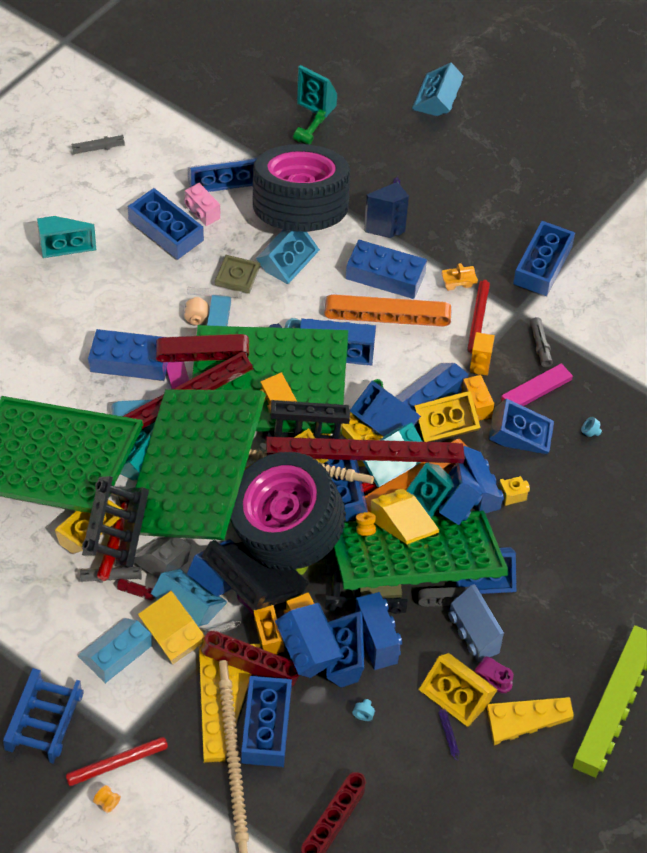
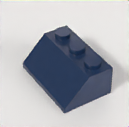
M398 182L367 194L364 231L366 233L392 238L405 232L409 195Z

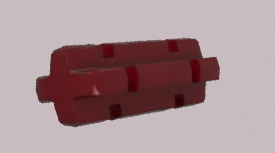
M123 578L118 581V590L124 592L127 590V593L142 598L145 596V599L151 601L155 598L151 594L153 588L148 587L147 589L144 585L132 581L129 583L128 580Z

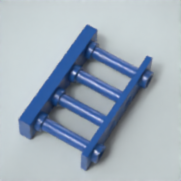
M33 668L4 737L5 751L13 752L16 745L22 744L47 751L49 762L54 763L56 756L59 757L63 747L61 743L78 701L81 702L84 690L81 688V681L76 680L73 689L52 684L42 679L41 670ZM46 690L70 698L66 707L38 700L36 694L38 691ZM35 707L61 714L62 718L59 725L30 718L28 715L30 709ZM30 726L53 732L55 736L52 743L25 737L21 733L23 727Z

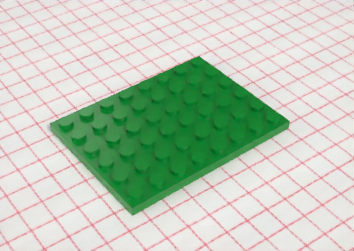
M197 326V336L244 334L249 337L248 359L254 369L215 390H261V381L282 372L297 402L344 405L348 330ZM226 360L194 361L192 379ZM264 400L256 431L274 432L276 419H271L267 400ZM284 420L282 432H294L295 421ZM303 421L302 432L309 428L311 433H313L315 422ZM323 422L321 433L333 434L334 423Z
M165 389L135 487L149 489L140 536L209 540L225 539L266 393L260 390Z
M1 396L0 496L91 513L96 492L95 486L99 477L111 476L113 477L111 485H115L143 427V421Z
M472 511L469 517L459 525L442 514H434L431 519L438 527L439 533L409 544H405L375 523L376 532L368 536L359 535L356 532L358 523L356 521L344 522L343 533L337 544L333 547L343 588L350 590L364 587H394L401 584L417 585L425 582L459 581L461 579L478 580L485 577L499 578L501 576H508V568L484 511Z

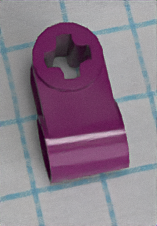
M488 656L483 657L474 672L498 689V692H509L513 686L512 670Z

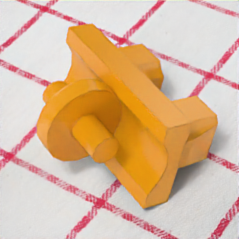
M460 263L457 264V268L442 270L441 273L448 291L454 290L456 286L461 285L465 288H471L473 284L478 282L474 266L463 267Z

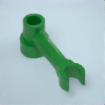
M320 109L307 130L298 127L294 133L293 140L302 141L310 145L314 139L312 134L318 125L324 121L326 111Z

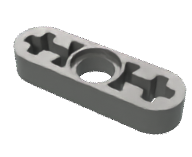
M469 587L422 589L418 592V603L424 607L451 606V603Z

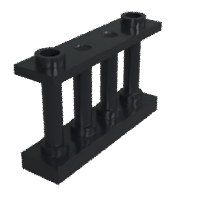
M271 400V419H276L274 432L268 431L267 437L294 438L302 433L303 421L315 422L313 431L315 438L345 439V436H340L342 424H349L350 405ZM284 420L295 421L294 433L282 432ZM323 422L334 423L333 435H321Z
M111 476L99 477L95 486L96 492L86 538L82 545V556H96V553L99 552L115 557V566L121 568L133 567L149 489L143 487L132 488L130 492L112 486L113 477ZM109 494L128 499L127 511L107 505ZM105 513L123 518L125 520L123 531L104 525ZM101 532L120 538L119 550L99 544Z
M327 558L326 575L332 576V596H326L325 610L334 612L341 610L355 611L356 598L360 597V588L352 590V597H340V573L336 558ZM401 597L382 598L386 599L388 603V612L394 614L406 613L408 599H401Z

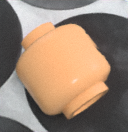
M199 297L188 300L185 304L184 312L186 321L193 325L206 322L209 310L208 303Z

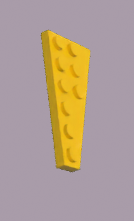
M250 644L261 649V644ZM199 646L204 762H225L228 751L225 744L227 741L225 736L227 734L224 733L225 728L223 727L225 724L223 719L225 717L222 716L224 713L222 708L224 706L221 705V696L223 695L220 694L221 689L219 688V682L221 681L220 661L205 656L201 651V646ZM228 665L229 680L232 681L231 689L233 690L231 695H233L232 700L234 704L232 706L235 707L233 710L235 716L233 717L236 718L234 723L237 725L252 674Z

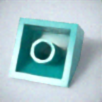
M426 462L406 491L416 497L431 518L453 489L452 478L439 465Z

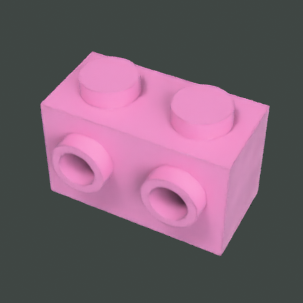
M200 183L185 190V205L205 226L220 219V203Z

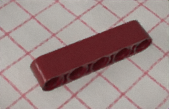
M244 334L162 337L156 340V360L159 362L228 360L243 351L249 357V337Z
M209 631L201 645V651L205 656L217 661L226 660L228 665L258 677L292 679L293 687L300 676L293 661L218 631Z
M358 772L348 775L304 841L301 853L309 851L326 853L364 795L366 784L364 775ZM352 784H359L360 787L354 788V787H352L351 785H352ZM346 800L349 804L344 805L340 801ZM335 817L338 821L333 822L329 818ZM320 834H324L327 836V838L321 839L317 836Z

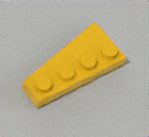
M570 697L488 704L487 706L493 745L500 744L501 741L518 738L519 735L528 732L530 734L537 732L540 728H549L573 720L574 717Z

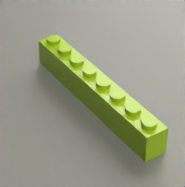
M634 625L575 757L572 768L595 778L599 771H604L608 761L605 759L606 754L611 755L615 743L612 740L614 736L619 737L623 727L619 724L621 720L626 721L630 711L627 706L629 703L633 704L637 692L634 690L636 686L640 688L644 676L641 674L643 670L647 671V630Z

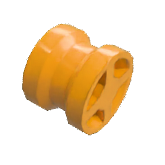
M362 512L356 515V522L358 523L356 532L359 535L368 536L376 532V526L374 525L376 521L375 514Z
M105 785L96 793L93 802L96 805H101L103 810L109 813L117 806L121 796L111 792V788Z

